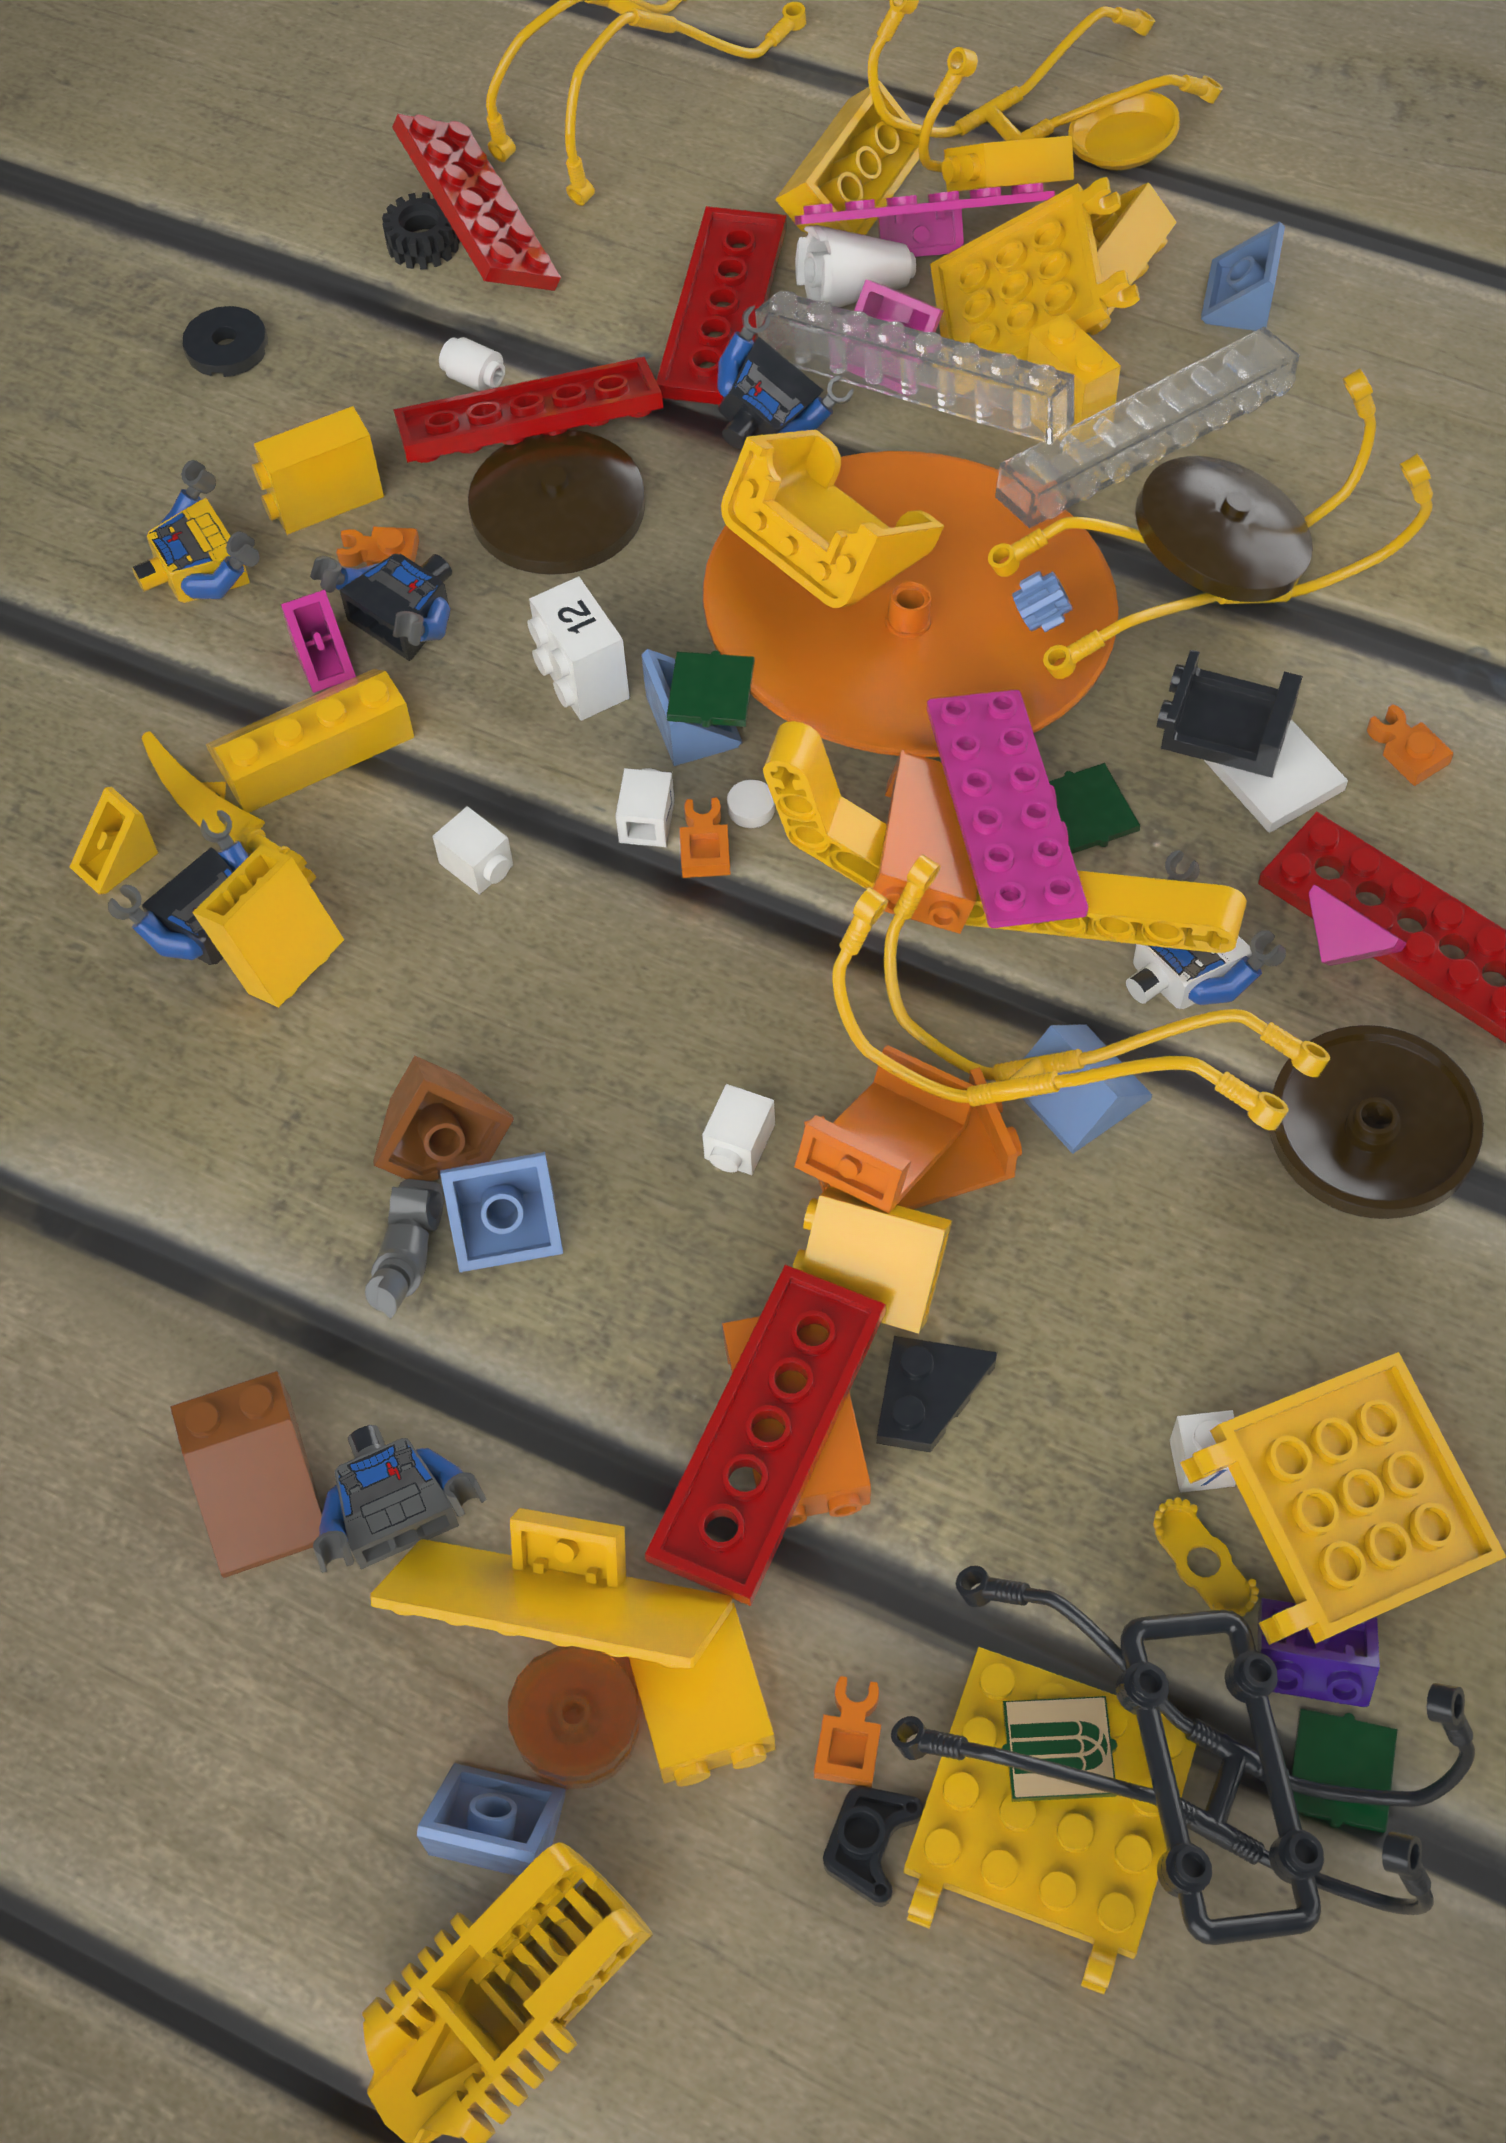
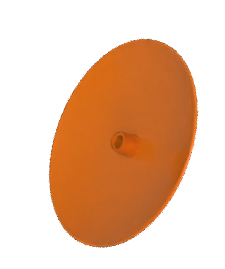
M916 451L868 452L840 457L841 467L834 485L890 528H895L903 514L908 511L917 510L928 513L944 525L935 547L929 554L851 606L832 608L824 604L730 530L727 525L721 531L712 548L703 582V607L707 627L716 650L722 655L754 657L755 664L750 694L773 713L788 722L796 721L811 726L819 733L821 738L854 749L900 756L901 750H903L905 754L940 757L927 713V701L929 699L1019 690L1021 692L1033 733L1062 717L1090 691L1104 671L1115 642L1116 635L1105 641L1104 647L1078 661L1073 673L1064 679L1054 678L1044 665L1043 658L1050 647L1055 645L1067 647L1082 637L1089 635L1097 629L1099 632L1118 621L1117 591L1111 570L1100 548L1086 529H1066L1047 540V545L1022 559L1019 568L1014 574L1008 577L997 575L988 562V554L994 546L1000 543L1012 545L1038 528L1043 530L1062 518L1074 516L1054 499L1021 479L993 467L963 458ZM1009 557L1000 560L999 564L1004 563ZM1038 571L1041 572L1042 576L1052 571L1055 573L1073 608L1063 615L1065 617L1064 623L1047 632H1044L1042 627L1031 632L1020 615L1012 597V593L1021 589L1020 581ZM1065 658L1058 659L1054 666L1062 664Z

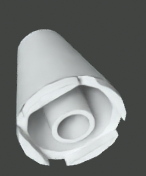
M819 225L806 226L803 230L808 232L807 237H799L795 258L797 286L805 285L807 298H800L808 313L820 314L856 303L866 279L898 290L906 287L910 282V278H913L916 273L915 255L903 243Z

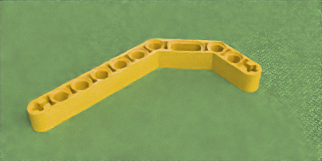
M796 721L781 724L763 767V774L788 839L797 848L863 888H872L879 872L887 824L841 796L823 741L815 729ZM1077 870L1088 904L1086 917L994 928L1211 953H1226L1236 947L1247 900L1239 890L1224 885ZM977 891L976 903L965 925L991 928L988 926L979 891Z

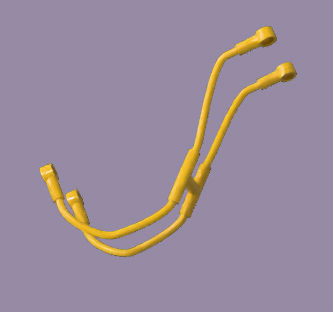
M559 0L516 35L501 58L492 77L486 97V109L488 112L486 120L492 139L488 143V149L498 161L505 162L516 151L515 143L507 135L502 115L497 111L496 107L500 85L512 60L522 45L535 32L561 12L583 0ZM584 0L586 3L605 6L621 15L613 20L597 37L576 65L572 75L565 119V146L568 157L566 165L570 179L566 192L570 199L577 205L584 206L595 194L593 185L586 179L582 160L577 155L576 111L581 82L586 69L606 43L623 26L629 24L630 26L666 33L677 31L728 54L755 59L762 57L771 47H776L791 31L800 30L806 25L804 5L800 2L787 3L782 9L783 17L765 35V40L756 48H745L714 37L689 24L678 21L673 16L664 15L675 9L681 1L687 0H668L660 5L651 4L643 0Z
M889 0L890 8L876 32L878 36L868 58L869 89L879 117L891 127L920 135L918 153L921 164L927 170L942 173L943 162L932 160L929 156L930 137L949 138L959 134L964 136L988 121L1005 141L1045 138L1061 125L1159 87L1174 85L1179 87L1181 91L1197 95L1211 104L1216 101L1223 90V87L1217 81L1205 75L1202 79L1190 75H1163L1127 87L1053 117L1050 120L1045 118L1022 133L1002 113L1022 101L1023 96L1028 94L1041 81L1072 44L1099 19L1103 17L1111 18L1114 23L1127 26L1138 34L1147 36L1156 21L1150 14L1139 8H1136L1135 11L1122 7L1111 8L1108 6L1096 9L1061 41L1022 86L1010 88L1003 94L955 122L954 126L933 127L942 107L951 100L963 77H969L975 72L978 59L973 50L955 47L949 53L947 59L948 70L934 93L935 100L926 114L923 125L891 115L884 104L878 79L880 53L886 42L891 41L905 14H911L917 8L919 0Z
M1360 368L1342 380L1354 402L1358 416L1364 420L1365 427L1361 448L1354 467L1343 487L1321 506L1304 517L1308 528L1350 496L1363 475L1372 451L1376 433V418L1374 415L1376 407L1371 396L1373 393L1372 387ZM1415 454L1399 464L1403 475L1410 485L1414 500L1420 504V510L1414 520L1401 534L1377 552L1330 574L1296 585L1287 594L1269 601L1239 602L1220 598L1209 593H1202L1133 613L1119 619L1099 632L1097 629L1089 635L1082 637L1067 647L1063 645L1050 647L1044 654L1043 662L1045 667L1054 678L1064 679L1073 673L1078 661L1104 647V642L1135 625L1213 602H1218L1222 605L1287 602L1290 598L1325 588L1384 561L1401 549L1419 532L1432 512L1433 504L1431 499L1433 492L1429 483L1431 476L1425 463L1418 454ZM1066 517L1054 522L1043 530L1038 528L1012 545L1000 543L994 546L988 554V562L997 575L1008 577L1017 571L1022 559L1047 545V540L1066 529L1099 531L1146 543L1139 529L1094 518ZM1009 557L1004 563L999 564L1000 560ZM1065 658L1062 664L1054 666L1058 659Z
M924 854L915 861L907 875L908 882L893 909L895 915L886 933L884 973L889 1002L901 1027L926 1048L970 1074V1070L980 1067L986 1080H995L996 1082L970 1086L967 1090L942 1085L908 1069L873 1047L863 1035L850 1007L845 974L852 956L859 953L869 931L881 917L888 904V899L871 887L865 890L853 909L854 917L839 944L841 951L833 966L832 984L837 1009L849 1037L858 1050L866 1058L903 1081L937 1097L953 1102L969 1103L972 1107L1056 1093L1060 1088L1080 1086L1133 1074L1161 1070H1188L1199 1074L1216 1085L1215 1090L1248 1111L1249 1118L1258 1126L1267 1130H1276L1289 1110L1283 1100L1274 1094L1259 1092L1243 1081H1240L1239 1078H1235L1226 1071L1223 1074L1198 1058L1188 1056L1153 1057L1062 1075L1057 1073L1080 1070L1085 1065L1113 1058L1174 1035L1229 1022L1242 1023L1260 1034V1040L1290 1058L1293 1066L1307 1076L1318 1077L1330 1060L1328 1052L1321 1046L1310 1041L1303 1042L1273 1022L1267 1024L1252 1013L1241 1009H1225L1195 1015L1087 1052L1076 1049L998 1063L993 1067H986L966 1059L942 1044L909 1017L900 994L896 962L899 933L906 919H911L922 896L934 882L941 868L938 863Z

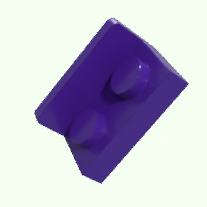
M1261 1598L1258 1611L1257 1652L1267 1655L1276 1666L1278 1682L1272 1692L1358 1707H1368L1380 1669L1377 1617L1316 1644L1308 1628H1305L1269 1645L1259 1622L1295 1606L1296 1603Z

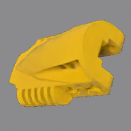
M563 1842L551 1845L536 1857L474 1923L460 1912H457L450 1920V1924L460 1938L457 1940L444 1929H441L433 1937L444 1955L441 1957L428 1946H425L417 1954L418 1959L428 1972L425 1974L412 1963H409L401 1971L411 1990L409 1991L396 1980H392L385 1988L386 1994L395 2005L394 2007L384 1999L376 1997L362 2012V2016L365 2019L363 2029L366 2051L374 2071L367 2094L384 2124L404 2142L430 2143L444 2134L456 2138L462 2137L468 2143H486L495 2134V2130L484 2113L486 2112L501 2125L512 2116L510 2109L500 2096L503 2095L517 2107H520L526 2101L528 2095L517 2078L520 2077L533 2089L539 2087L545 2079L533 2061L536 2059L551 2072L561 2063L560 2058L549 2045L551 2041L567 2054L577 2046L575 2039L565 2028L566 2025L637 1949L653 1936L647 1924L619 1892L580 1854ZM582 1878L584 1882L574 1889L573 1887Z

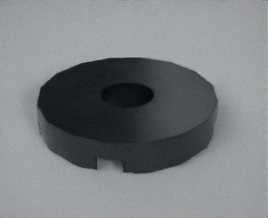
M224 306L202 312L190 321L183 332L182 345L185 355L194 369L209 376H213L212 372H222L223 377H230L247 372L262 361L266 354L264 348L268 345L266 328L258 315L249 309ZM227 339H232V340H234V341H232L231 343L226 344V345H219V344H218L219 342H221V341H223V340H227Z

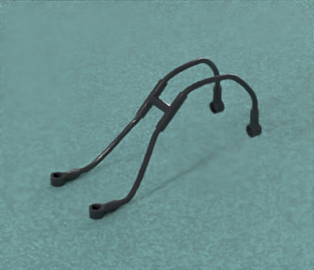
M978 1565L965 1568L957 1576L955 1582L956 1589L969 1606L982 1607L990 1601L1021 1606L1027 1605L1028 1602L1050 1606L1088 1636L1122 1672L1126 1670L1121 1648L1088 1616L1059 1594L1049 1590L1030 1588V1585L1026 1582L990 1577L986 1570ZM979 1583H980L979 1586H977L976 1588L972 1589L973 1586H975L976 1584H979ZM1433 1683L1428 1692L1426 1706L1428 1719L1441 1723L1449 1741L1459 1749L1458 1757L1451 1768L1431 1785L1416 1791L1354 1788L1301 1779L1290 1775L1287 1769L1292 1791L1327 1800L1402 1807L1421 1806L1441 1798L1465 1777L1475 1758V1747L1472 1742L1473 1731L1464 1714L1465 1696L1463 1689L1458 1686ZM1167 1698L1159 1706L1160 1712L1177 1729L1186 1734L1187 1740L1192 1741L1203 1749H1207V1751L1222 1759L1205 1810L1184 1798H1180L1187 1828L1252 1865L1260 1863L1272 1869L1269 1861V1851L1264 1849V1844L1227 1823L1243 1773L1246 1772L1265 1783L1258 1752L1220 1730H1216V1728L1211 1727L1198 1718L1193 1720L1187 1718ZM907 1716L900 1719L891 1731L892 1742L904 1758L909 1760L923 1758L926 1754L963 1760L965 1757L1032 1772L1157 1806L1153 1788L1001 1748L968 1742L965 1736L927 1729L922 1721L915 1716ZM917 1734L912 1741L907 1742L912 1735ZM1391 1831L1387 1834L1382 1849L1384 1870L1398 1874L1407 1891L1416 1897L1414 1899L1377 1893L1320 1872L1315 1876L1318 1889L1386 1912L1420 1915L1431 1910L1434 1904V1897L1430 1890L1431 1880L1421 1863V1840L1418 1836Z

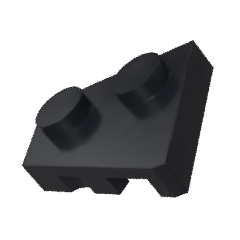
M894 1336L876 1444L931 1452L946 1433V1427L952 1419L958 1417L969 1403L971 1394L987 1374L990 1375L995 1369L997 1352Z

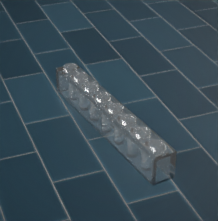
M791 291L775 293L768 301L755 310L757 328L763 324L765 316L767 314L770 315L769 326L766 330L757 333L758 337L762 338L796 368L830 378L841 375L843 378L840 381L1048 444H1052L1074 423V374L1057 370L1051 365H1039L1018 359L1012 354H1001L980 348L974 343H962L941 337L940 334L935 332H924L906 327L900 322H888L868 316L861 311H850L832 306L831 303L826 301H815L797 296Z
M1262 327L1000 463L995 498L1029 528L1047 519H1053L1065 509L1080 501L1089 500L1095 493L1114 483L1124 481L1129 475L1148 465L1156 464L1163 457L1180 448L1188 447L1200 437L1212 431L1220 430L1227 423L1245 413H1252L1260 405L1275 397L1285 395L1295 383V372L1300 355L1266 327Z

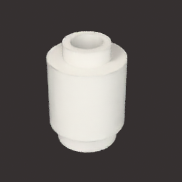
M465 337L459 339L450 338L441 350L439 366L450 379L477 391L497 388L503 381L505 366L502 355L499 352Z

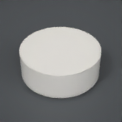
M744 780L735 784L728 793V814L737 825L745 828H757L765 825L772 819L775 813V803L766 783L759 780Z

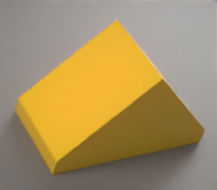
M113 787L104 788L69 866L98 894H107L158 854L143 814Z

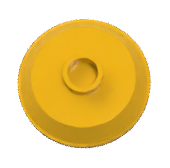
M1147 91L1072 121L1069 126L1068 136H1072L1073 152L1082 160L1108 170L1131 169L1150 162L1173 142L1180 128L1179 111L1176 105L1166 96L1153 91Z

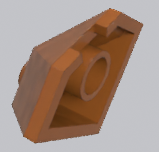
M414 1055L390 1098L373 1159L374 1166L404 1179L434 1181L440 1179V1170L457 1168L467 1164L474 1165L490 1162L512 1124L514 1117L461 1076Z

